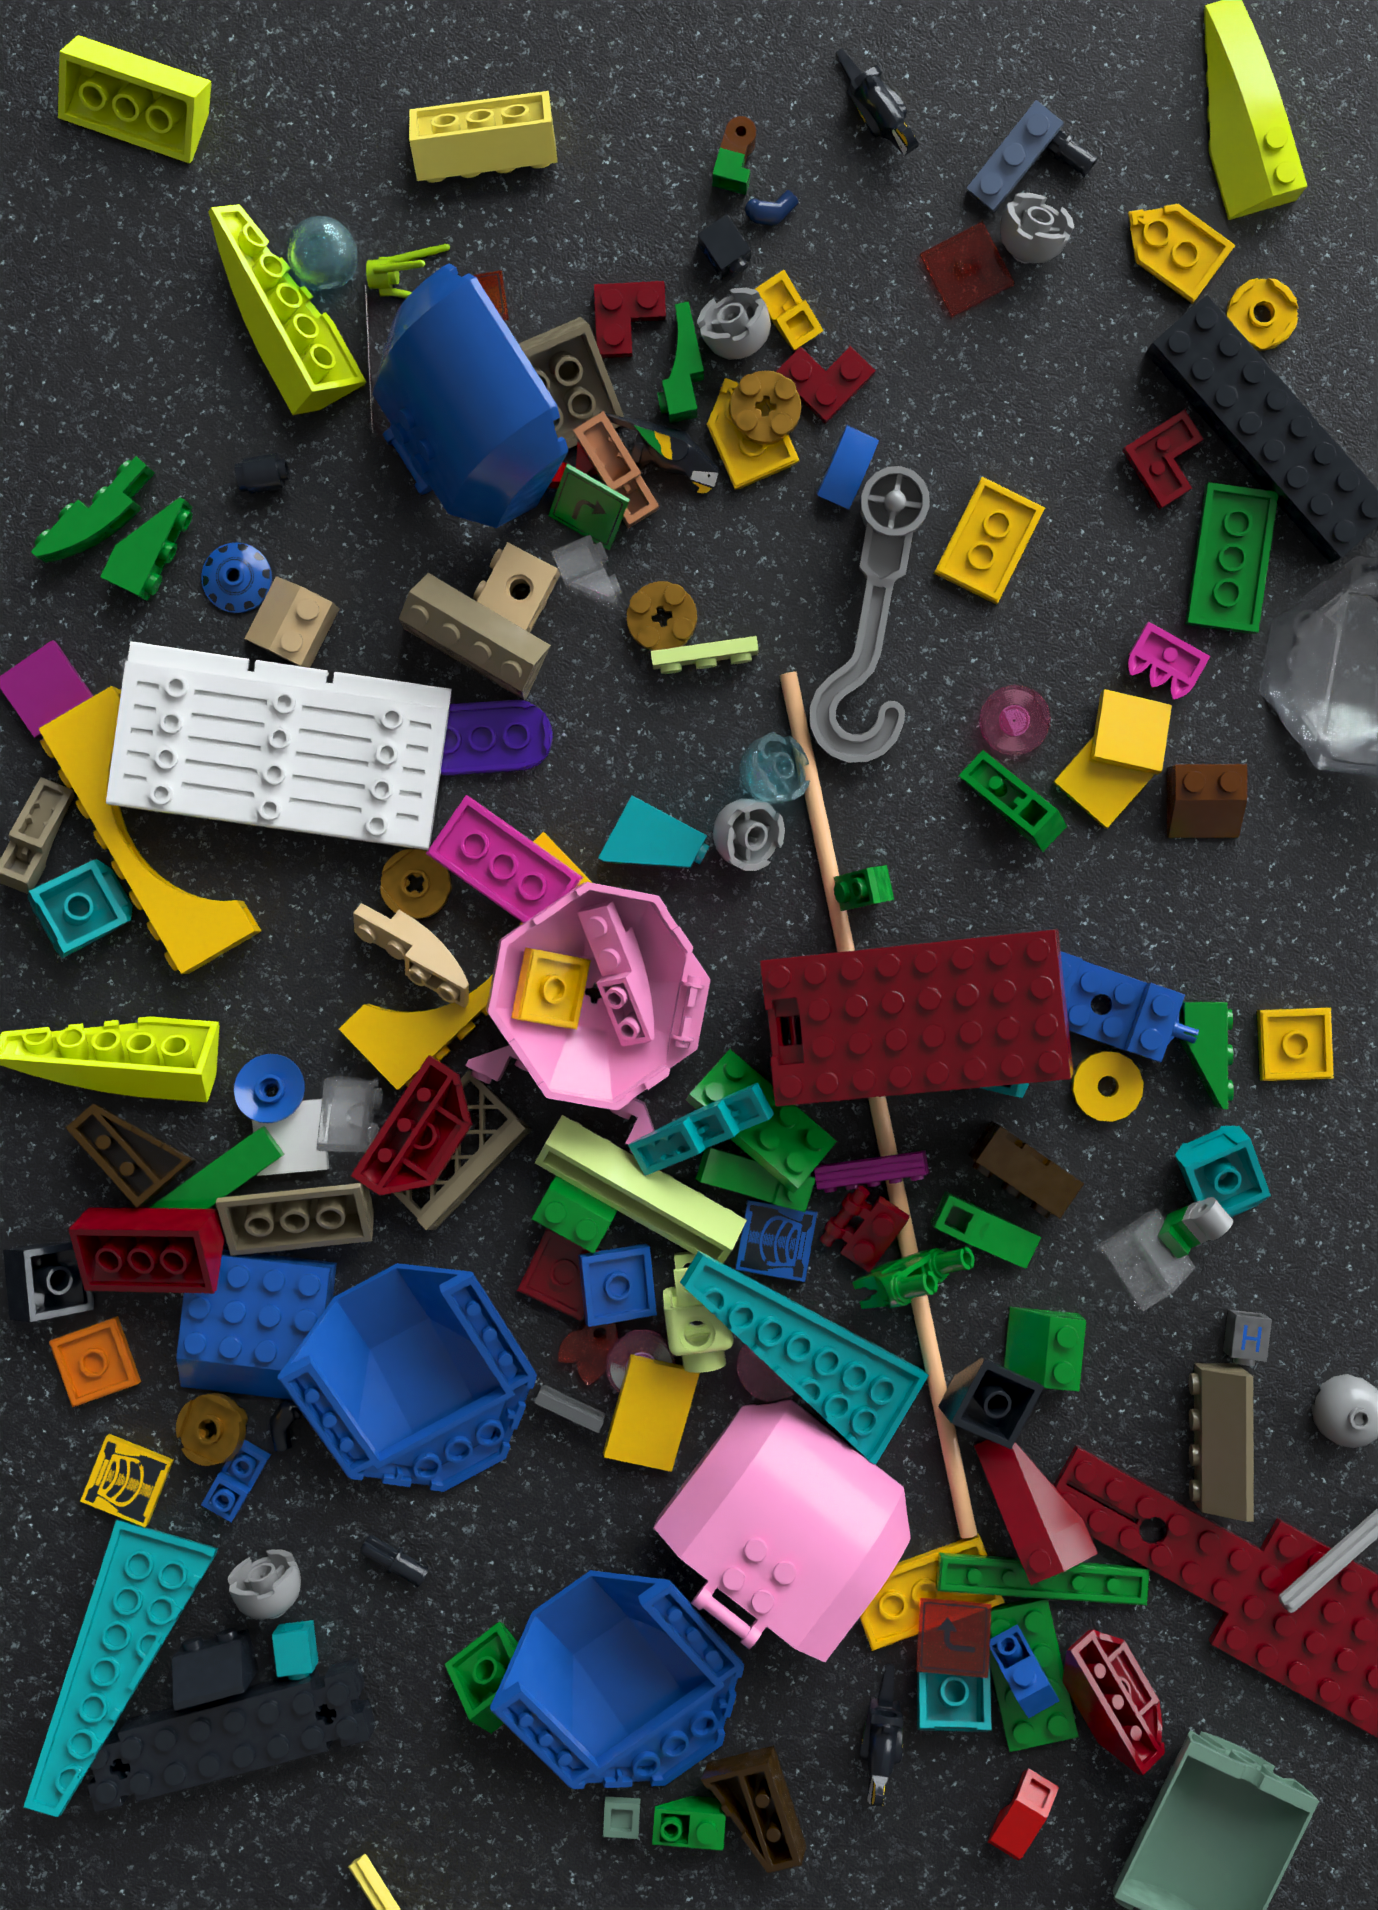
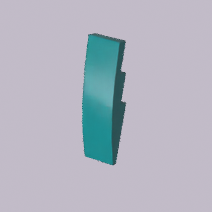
M756 1083L670 1122L631 1142L628 1146L646 1176L696 1156L710 1146L733 1138L740 1131L769 1120L774 1115V1112L759 1084Z

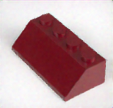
M89 1207L68 1229L85 1291L214 1294L217 1290L224 1246V1236L217 1209Z

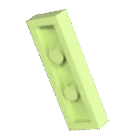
M757 636L655 650L651 651L653 669H661V674H670L682 671L683 665L696 664V669H705L717 666L718 660L730 659L731 664L746 663L752 661L751 656L758 655Z

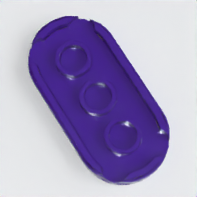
M524 700L450 704L440 775L455 776L515 772L534 768L546 758L552 746L553 731L549 719L541 709Z

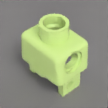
M691 1252L674 1253L675 1287L663 1290L669 1350L673 1355L682 1356L683 1367L687 1372L701 1373L720 1369L726 1365L725 1350L730 1349L733 1345V1332L680 1283L688 1269L683 1268L684 1265L692 1263L696 1255ZM701 1321L703 1324L692 1325L690 1322Z

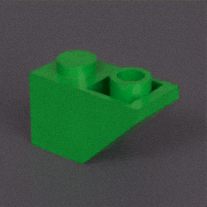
M887 865L870 867L834 877V895L840 904L841 911L894 900Z
M689 1796L655 1806L652 1845L723 1850L726 1814L721 1809L722 1804L717 1798Z

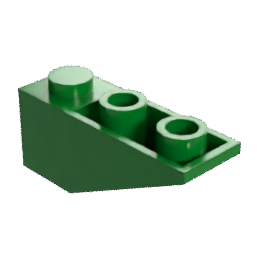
M179 497L116 544L100 577L148 601L150 594L154 595L161 585L162 576L160 574L165 563H170L176 554L177 544L175 542L180 532L186 531L190 525L193 515L190 511L193 506Z
M1183 1002L1179 1011V1023L1199 1029L1198 1036L1184 1032V1034L1197 1038L1194 1044L1179 1039L1214 1106L1220 1109H1228V1101H1232L1234 1096L1233 1082L1228 1080V1066L1233 1064V1047L1231 1044H1228V1030H1232L1233 1027L1232 1010L1228 1009L1227 1002Z
M947 1191L944 1192L930 1221L934 1228L1025 1269L1041 1239V1236Z

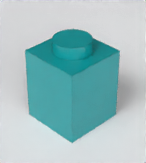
M314 1621L279 1624L272 1634L277 1677L288 1676L290 1680L308 1677L309 1673H313L319 1662Z

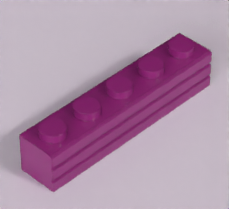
M926 1150L818 1165L814 1169L817 1189H824V1193L837 1191V1187L843 1186L846 1187V1190L856 1189L859 1186L858 1184L867 1183V1187L878 1186L880 1181L889 1180V1184L900 1183L902 1178L910 1177L911 1181L922 1180L924 1175L929 1173Z

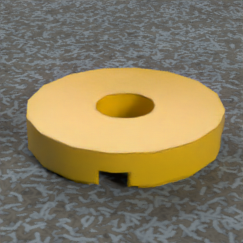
M1256 278L1247 281L1235 291L1228 302L1226 317L1255 350L1264 351L1277 347L1289 338L1297 325L1298 304L1296 297L1289 287L1280 281L1271 278ZM1261 305L1269 309L1271 312L1269 322H1260L1255 318L1253 311L1256 306Z
M1101 1051L1090 1055L1078 1064L1072 1076L1071 1090L1077 1105L1083 1113L1099 1121L1113 1122L1127 1117L1137 1108L1142 1098L1144 1083L1140 1070L1131 1059L1118 1052ZM1106 1076H1111L1116 1081V1090L1110 1096H1103L1098 1090L1099 1081Z

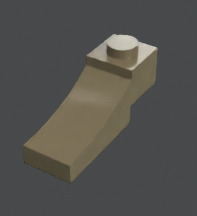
M40 777L8 835L10 842L0 858L1 884L26 894L35 888L46 868V860L58 829L75 797L73 789Z

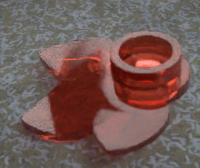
M614 1323L591 1327L585 1324L582 1330L571 1332L564 1338L559 1347L558 1360L564 1363L576 1361L581 1378L585 1384L590 1385L602 1376L607 1367L611 1368V1364L612 1369L614 1365V1370L616 1364L617 1369L618 1364L621 1369L623 1366L624 1372V1366L626 1369L629 1355L626 1345L617 1338L618 1331ZM602 1327L606 1330V1333L602 1338H596L593 1336L595 1329Z

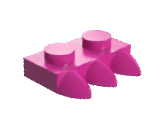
M1147 622L1129 653L1128 668L1130 675L1133 676L1150 666L1149 678L1153 688L1162 685L1171 678L1170 689L1172 699H1178L1186 695L1193 688L1210 656L1156 625Z

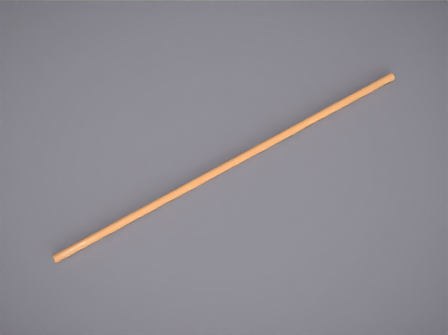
M789 672L779 676L837 952L853 951L855 948L847 910L841 911L840 904L834 895V877L839 876L798 676L797 672ZM886 1096L868 1098L880 1157L898 1154ZM903 1178L902 1182L889 1184V1180H886L890 1203L910 1215ZM911 1215L906 1225L897 1235L901 1258L918 1252ZM927 1295L914 1297L911 1300L925 1372L929 1375L927 1381L959 1534L961 1538H970L977 1535V1529L955 1425L950 1423L938 1407L947 1391L929 1300Z

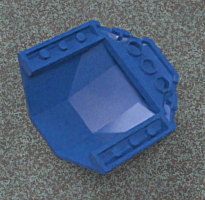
M397 1263L335 1296L278 1375V1380L348 1478L362 1480L363 1477L382 1479L383 1484L410 1487L411 1483L428 1485L430 1490L445 1492L506 1459L510 1449L509 1442L514 1429L517 1430L526 1408L525 1400L530 1388L533 1389L537 1374L473 1272Z
M590 1570L532 1611L490 1709L569 1788L584 1789L587 1783H603L604 1788L632 1787L633 1782L650 1781L651 1786H665L722 1746L725 1737L724 1725L726 1718L730 1717L737 1695L735 1686L737 1679L742 1677L744 1663L670 1580Z

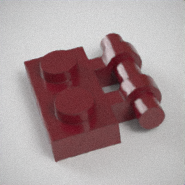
M859 1185L853 1194L848 1193L842 1201L843 1207L836 1217H831L825 1224V1232L820 1237V1240L824 1245L831 1247L836 1239H843L846 1242L842 1246L840 1253L870 1272L906 1225L910 1215L881 1196L873 1206L865 1201L870 1192L864 1186ZM854 1215L863 1218L856 1229L848 1225Z

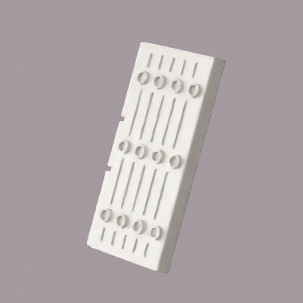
M130 642L128 661H125L106 804L428 850L430 848L452 689L334 672L333 683H326L329 674L328 670L256 660L255 670L251 672L248 671L250 660L247 658Z

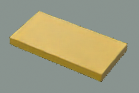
M979 1533L974 1537L964 1538L897 1563L882 1588L860 1616L872 1651L922 1633L923 1605L925 1602L980 1606L987 1609L1005 1603L1001 1595L943 1592L936 1589L939 1552L987 1556ZM926 1604L924 1632L941 1626L947 1617L953 1622L986 1609Z

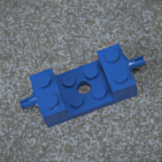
M1061 952L1069 1031L1157 1062H1162L1167 1045L1174 1037L1191 1042L1192 1044L1195 1043L1197 1038L1184 1034V1032L1198 1036L1199 1029L1179 1023V1011L1185 994L1153 983L1137 980L1083 961L1082 958ZM1098 994L1107 996L1111 1004L1109 1011L1103 1015L1096 1014L1091 1008V1001Z

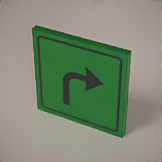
M567 464L548 516L610 550L630 499Z

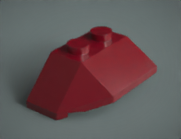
M428 1055L351 1176L378 1195L434 1185L472 1126L460 1075L431 1055Z
M1088 1630L1066 1650L1063 1684L1098 1744L1135 1773L1144 1775L1165 1754L1164 1742H1161L1162 1718L1160 1700L1125 1640L1100 1633L1096 1630Z

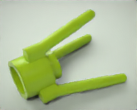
M450 245L432 246L395 256L368 260L366 263V276L369 288L379 289L380 296H395L406 299L412 292L393 288L394 284H399V271L424 267V260H410L448 251Z

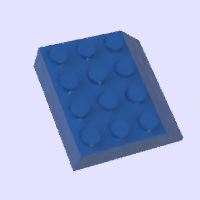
M223 1249L217 1290L214 1294L184 1293L176 1357L181 1387L292 1400L278 1380V1375L333 1299L337 1263L258 1253L231 1256L229 1250Z

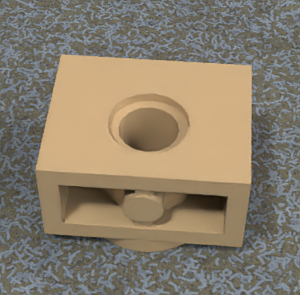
M507 542L504 550L499 548L494 554L490 563V568L493 571L487 582L482 580L479 583L473 599L530 633L560 577V572L558 568ZM524 583L530 587V593L527 598L517 600L512 597V590L516 585Z

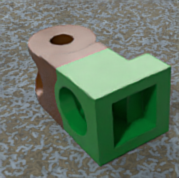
M738 116L728 122L713 170L712 186L746 195L750 183L751 170L744 168L747 156L753 152L756 142V127L751 119L745 116Z

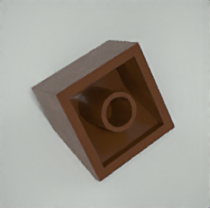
M1175 764L1167 768V838H1239L1247 804V764Z

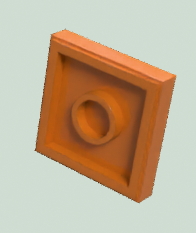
M118 1316L49 1341L72 1407L132 1387L141 1382Z

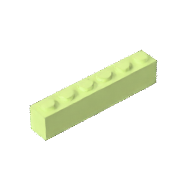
M563 1115L535 1161V1164L696 1255L700 1251L721 1263H724L733 1250L747 1221L732 1210L719 1205L705 1197L702 1193L691 1189L660 1170L645 1176L634 1155Z

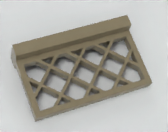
M468 1070L461 1078L463 1089L470 1081L479 1089V1105H467L468 1110L479 1109V1130H469L467 1134H479L478 1151L474 1155H461L460 1143L455 1151V1155L450 1159H455V1174L447 1181H436L434 1185L430 1186V1200L422 1208L412 1200V1189L406 1190V1193L404 1191L394 1193L418 1218L417 1221L425 1230H436L532 1131L483 1081L471 1076L472 1070ZM485 1096L494 1105H485ZM485 1109H499L508 1118L498 1130H485ZM485 1134H493V1135L485 1142ZM461 1159H469V1160L461 1167ZM436 1185H444V1186L436 1193Z

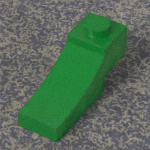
M689 301L675 304L678 328L676 357L669 379L662 380L663 391L657 393L661 414L668 413L670 423L697 418V405L692 383L704 380V370Z
M708 1147L704 1150L696 1180L701 1183L748 1195L774 1205L801 1212H806L815 1178L809 1175L802 1185L792 1193L753 1158L713 1147Z

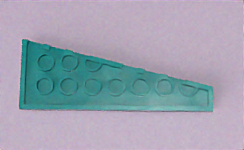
M698 1251L680 1283L871 1463L876 1465L929 1375L915 1365Z
M116 1520L24 1803V1808L55 1817L62 1815L212 1563L218 1548L123 1520Z

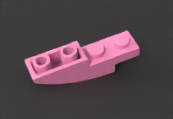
M613 900L582 907L577 914L603 976L597 982V986L621 1045L627 1046L652 1041L655 1038L650 988L633 928L623 927Z

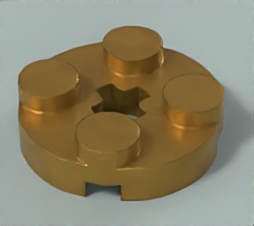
M758 371L744 376L734 389L730 402L731 419L738 431L748 441L761 445H770L781 441L795 429L801 413V399L796 390V385L791 379L774 371ZM763 399H769L770 404L776 406V410L769 411L766 417L761 416L760 409H755L756 404L762 403Z
M658 581L645 585L631 597L627 610V624L633 639L644 648L649 649V651L683 647L691 638L696 628L697 610L693 599L683 587L678 584ZM663 608L665 612H671L672 618L667 620V626L661 627L659 622L652 621L651 617L657 615V609Z
M402 850L393 855L384 865L380 886L382 898L386 905L395 913L401 910L414 919L430 917L443 908L452 891L449 870L428 856L425 850ZM412 874L416 878L423 876L425 879L422 883L424 889L420 893L417 890L410 892L407 889L410 885L408 878Z
M220 1393L201 1395L194 1400H190L181 1409L176 1422L177 1438L181 1437V1442L184 1446L182 1448L183 1453L192 1462L202 1466H210L232 1460L240 1451L245 1440L248 1420L247 1413L244 1409L239 1408L233 1399ZM214 1422L217 1427V1434L209 1438V1430L205 1428L206 1423Z

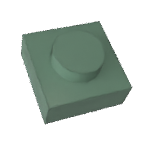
M605 1797L603 1837L638 1839L640 1798Z

